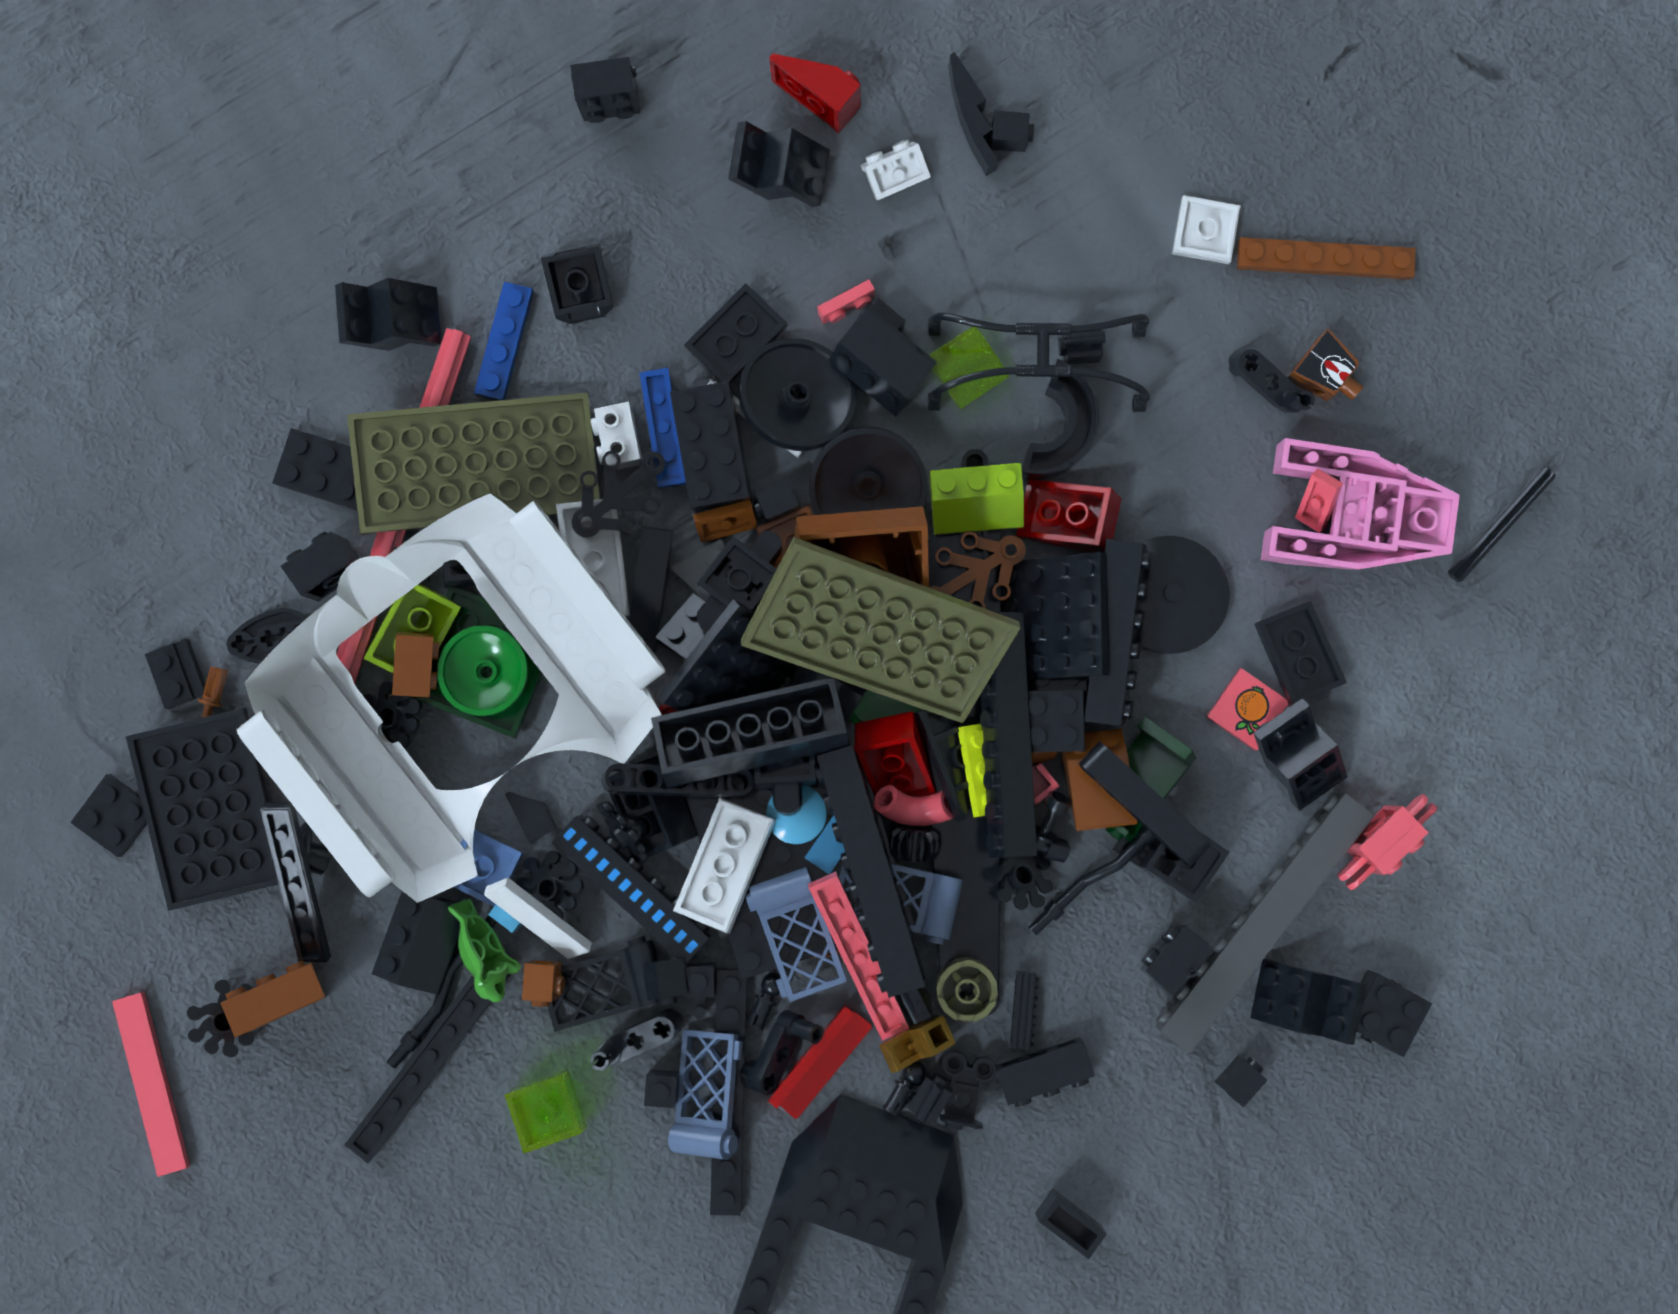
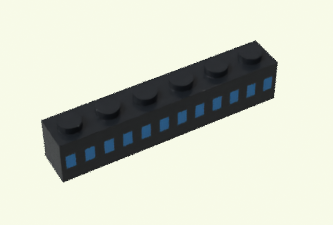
M581 815L576 816L552 843L677 959L683 958L684 965H686L711 937L707 932L710 927L673 911L678 897L674 896L671 899L664 892L666 887L655 876L648 878L641 871L644 866L633 856L627 858L619 851L621 847L610 835L605 838L597 831L600 826L590 816L587 815L585 818Z

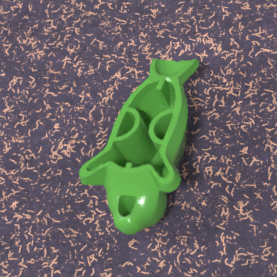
M471 899L462 900L450 905L448 910L460 921L458 937L460 957L465 967L474 977V987L477 994L481 998L488 999L494 1003L501 1001L505 996L507 974L519 972L520 964L505 953L494 930L477 914Z

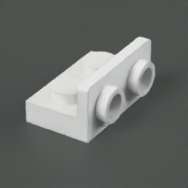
M908 139L900 141L892 146V151L885 154L882 151L875 152L866 157L867 162L860 165L862 171L867 175L876 200L885 198L931 177L918 143H909Z

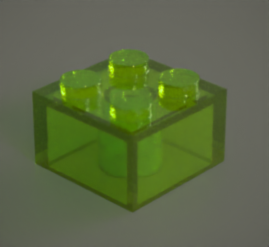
M568 1069L514 1087L504 1095L523 1154L582 1134L587 1127Z

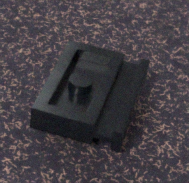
M184 638L177 643L169 644L145 654L165 709L170 710L203 696L206 683L189 639Z

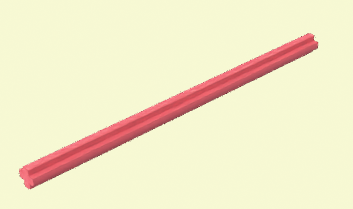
M446 328L419 408L449 405L472 338L471 336L456 329ZM407 530L377 533L370 556L386 557L394 551V547L402 545ZM378 615L339 645L336 655L351 674L354 684H356Z

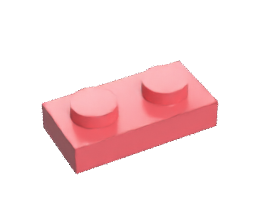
M870 279L817 306L818 316L822 323L825 324L829 321L836 323L846 316V312L856 307L857 310H860L867 303H871L872 298L875 296V289Z
M1320 469L1314 471L1311 474L1295 518L1318 533L1322 532L1328 524L1343 483Z

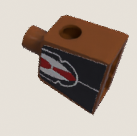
M1328 329L1316 339L1287 376L1295 385L1310 391L1326 401L1334 397L1338 391L1353 400L1364 387L1351 377V374L1358 367L1359 361Z

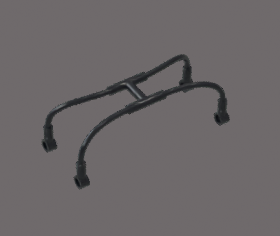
M949 313L933 314L928 319V336H940L942 320L987 330L1013 332L1016 335H1037V365H1016V367L988 369L950 380L931 391V393H928V411H940L941 394L953 387L981 378L1016 374V377H1071V375H1082L1106 379L1137 391L1139 395L1134 394L1132 398V411H1146L1150 395L1142 385L1131 379L1095 369L1071 367V365H1049V335H1071V333L1091 332L1132 323V337H1145L1146 327L1149 324V318L1145 314L1085 325H1071V323H1016V325H1006Z

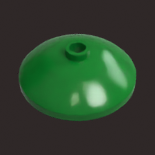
M473 626L457 633L445 645L439 657L437 677L443 695L455 708L470 715L490 716L508 709L521 696L528 679V662L522 646L506 631L493 626ZM487 667L492 669V675L489 678H485L483 674Z

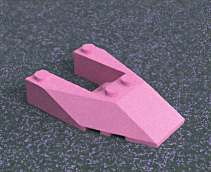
M1285 438L1277 444L1273 474L1310 479L1311 474L1320 469L1342 482L1343 486L1333 509L1330 535L1272 526L1264 532L1261 560L1290 565L1359 570L1452 554L1460 494L1426 477L1422 478L1408 471V468L1380 457V454L1374 451Z

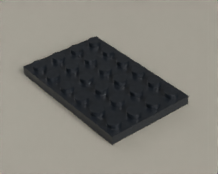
M247 708L126 736L168 911L279 885L260 811L263 803L269 802L261 765L237 733V728L249 720Z

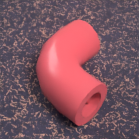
M888 785L881 788L874 797L873 805L875 810L885 818L898 824L930 826L954 819L944 791L928 796L914 797L902 793L894 786Z

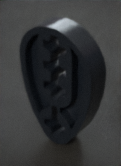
M279 608L264 612L240 625L228 637L227 649L230 654L240 659L260 664L282 641H273V646L266 643L265 638L270 637V632L273 635L281 636L284 635V629H286L287 632L291 633L308 617L302 612L290 608ZM241 637L243 640L256 641L254 644L245 646L244 652L242 649L236 648V644L241 642Z

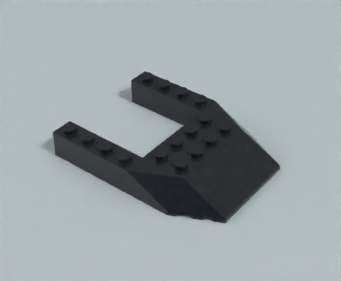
M839 1095L791 1143L733 1314H767L799 1219L911 1258L893 1314H930L946 1268L963 1205L954 1135L902 1116L896 1117L893 1113L891 1114L883 1109Z

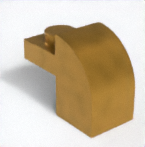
M942 1015L909 1026L910 1029L896 1034V1036L881 1043L879 1046L891 1073H895L919 1059L937 1055L956 1044Z

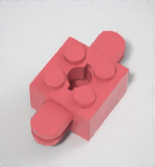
M1425 794L1417 796L1406 808L1404 806L1384 805L1375 814L1347 851L1353 859L1337 874L1341 881L1347 880L1345 885L1349 890L1357 888L1372 873L1380 875L1393 874L1402 866V858L1409 852L1412 854L1423 846L1425 842L1423 838L1429 832L1422 824L1437 810L1433 803L1427 804L1429 798Z

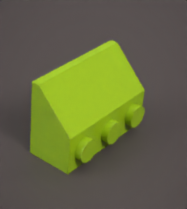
M1021 463L930 471L929 482L934 535L1024 527V492Z
M419 583L391 605L364 659L393 673L396 632L433 634V642H439L440 647L461 606L435 590Z

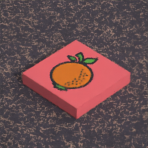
M1239 668L1206 718L1254 751H1257L1259 748L1253 733L1262 724L1271 721L1281 714L1289 704L1286 698L1242 668Z

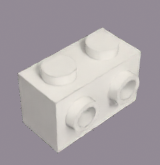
M624 402L595 408L596 418L591 419L594 435H599L601 446L597 447L600 464H602V457L606 452L615 451L621 459L617 470L640 465L642 453L633 409L630 403ZM608 455L606 457L608 465L614 466L616 464L615 456Z

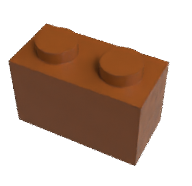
M396 632L392 695L429 697L430 690H436L437 672H432L431 667L432 660H438L439 642H433V634Z

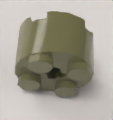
M967 956L955 958L946 963L938 974L936 981L938 1002L943 1011L954 1020L975 1022L986 1017L995 1007L998 995L997 982L989 967L979 959ZM963 983L967 985L972 983L973 993L967 995L965 992L961 995V985Z

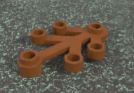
M969 531L964 533L960 539V544L964 549L972 550L978 548L993 552L994 554L983 560L953 553L946 547L940 548L936 552L935 560L939 565L947 566L950 564L968 568L969 570L942 587L931 586L929 588L951 595L976 579L972 599L969 603L979 602L981 607L985 608L983 601L990 570L1001 564L998 583L993 586L992 595L1000 601L1007 599L1011 593L1009 582L1013 565L1019 563L1024 558L1026 550L1023 541L1016 536L1009 535L1003 537L1000 541H994L978 537L976 533ZM971 535L974 537L975 544L973 546L965 545L964 538ZM1007 545H1013L1016 548L1015 555L1009 556L1006 554L1005 548ZM946 551L949 553L950 559L948 562H941L939 560L940 552ZM998 586L1006 588L1007 593L1004 597H999L996 594Z

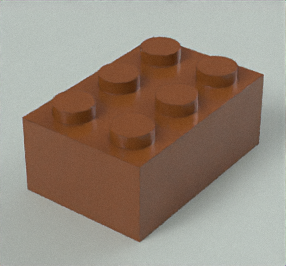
M302 960L286 967L287 974L276 978L275 974H270L256 980L257 987L246 991L245 987H240L225 994L227 1000L221 1002V1006L234 1037H239L326 998L311 963L305 965Z

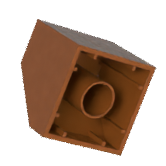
M923 506L799 516L796 518L795 538L929 587L928 523Z

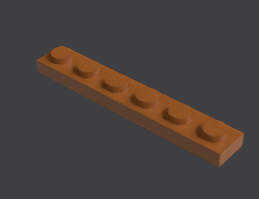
M1240 237L1237 247L1236 269L1411 280L1415 275L1416 248Z

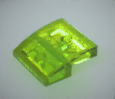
M973 326L929 355L938 362L933 371L943 384L970 373L1003 368V365L977 327ZM1009 375L973 380L953 387L948 392L956 406L962 409L1007 379Z

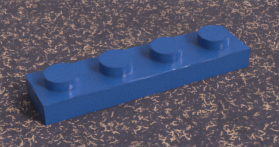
M504 282L474 391L476 396L496 401L505 400L534 295L532 288Z
M669 368L639 372L652 452H658L665 460L664 470L656 476L658 488L686 485L670 392L673 389ZM653 458L654 466L656 469L659 466V462L657 459Z

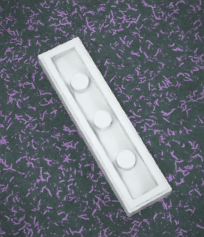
M505 878L486 887L484 895L567 959L590 952L592 942L510 878Z

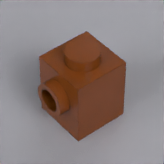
M531 960L524 963L522 1000L531 1001L532 1006L546 1007L550 1005V1002L552 1003L559 999L565 987V978L561 976L562 962Z

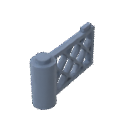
M842 863L839 879L844 887L846 879L849 884L853 882ZM891 864L895 877L898 880L897 884L902 886L909 897V900L903 903L904 907L912 902L918 912L916 925H910L911 931L925 934V941L943 945L944 939L950 940L963 880ZM897 871L907 873L908 875L901 879ZM914 875L926 878L923 891L912 897L903 882ZM850 886L845 889L846 893L851 890ZM922 896L920 907H918L915 900ZM859 905L858 907H856V908L854 909V910H855V913H856V915H857V917H858V919H859V916H858L859 912H857V911L862 908L861 905Z
M807 867L750 886V893L745 894L750 911L756 910L777 965L781 977L776 980L782 998L788 996L789 1002L847 982L831 934L808 888V883H811L812 879ZM810 904L814 905L817 914L812 926L796 919L800 908ZM795 910L793 916H790V915H788V914H785V913H788V912H790V911ZM781 916L790 920L783 936L771 931L768 919ZM818 920L820 922L822 931L815 928L818 923ZM793 923L809 929L803 945L786 938ZM813 932L826 939L827 944L822 954L806 947ZM774 937L781 940L778 947L775 943ZM784 942L800 949L794 964L784 961L780 957L779 952ZM828 950H830L832 959L826 957ZM804 951L820 958L813 974L797 967ZM823 960L836 967L838 977L825 980L816 976ZM784 966H786V967H788V968L791 969L790 972H789V974H788V976H787V973H786V971H785ZM794 971L810 978L805 989L793 993L789 981ZM814 980L820 982L819 984L811 986Z
M683 1029L676 1119L668 1136V1145L672 1152L723 1160L730 1159L736 1152L738 1139L731 1128L737 1060H741L743 1041H738V1034ZM692 1037H698L705 1046L697 1056L691 1049ZM721 1040H728L727 1054L721 1059L714 1047ZM709 1053L716 1062V1065L707 1073L700 1061ZM695 1067L702 1079L693 1087L689 1081V1072ZM719 1070L725 1076V1085L720 1090L711 1079ZM705 1084L714 1094L706 1104L697 1093ZM691 1098H693L700 1109L693 1117L686 1116L687 1102ZM717 1101L723 1108L722 1120H716L709 1110Z

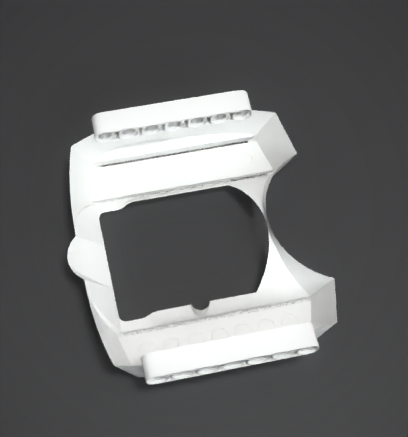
M487 494L440 518L404 542L386 557L367 556L354 561L341 575L338 582L337 595L317 609L285 637L245 681L246 690L255 715L237 728L239 737L359 890L369 898L392 882L418 903L478 876L473 855L475 822L485 797L503 776L501 775L488 783L469 789H435L399 741L391 743L382 733L381 725L383 721L356 688L351 674L336 655V649L342 642L440 568L443 563L449 560H457L461 563L475 582L481 595L559 694L546 729L534 747L519 763L543 753L560 750H579L597 753L624 764L653 728L651 718L661 716L649 684L665 673V668L543 509L534 500L518 513H515L492 494ZM463 839L468 844L466 849L461 845Z

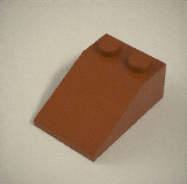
M1122 729L1085 733V751L1061 752L1069 798L1072 801L1071 808L1076 831L1137 824V820L1078 765L1098 742H1101L1129 767Z

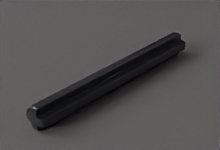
M1545 466L1539 469L1450 568L1448 574L1451 578L1460 582L1468 576L1555 479L1556 474L1550 468Z

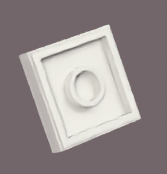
M1183 195L1172 254L1230 264L1241 205Z

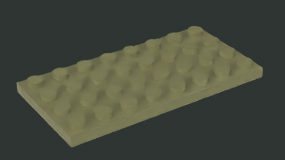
M588 393L347 414L361 535L423 529L452 511L487 494H492L515 513H518L534 500L547 516L557 515L556 504L582 501V486L579 481L582 473L593 471L597 474ZM585 475L583 481L586 485L591 486L594 484V477L592 475ZM598 483L593 488V500L600 499Z
M793 537L741 638V645L963 723L1021 627L1017 620Z

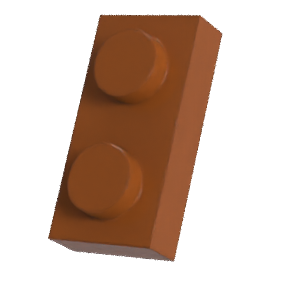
M750 499L693 514L701 543L757 528Z

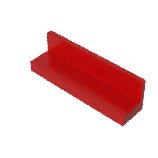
M845 1003L823 1029L824 1034L821 1041L817 1044L812 1043L781 1080L776 1090L769 1095L768 1102L776 1109L780 1106L793 1118L797 1119L871 1030L872 1025Z

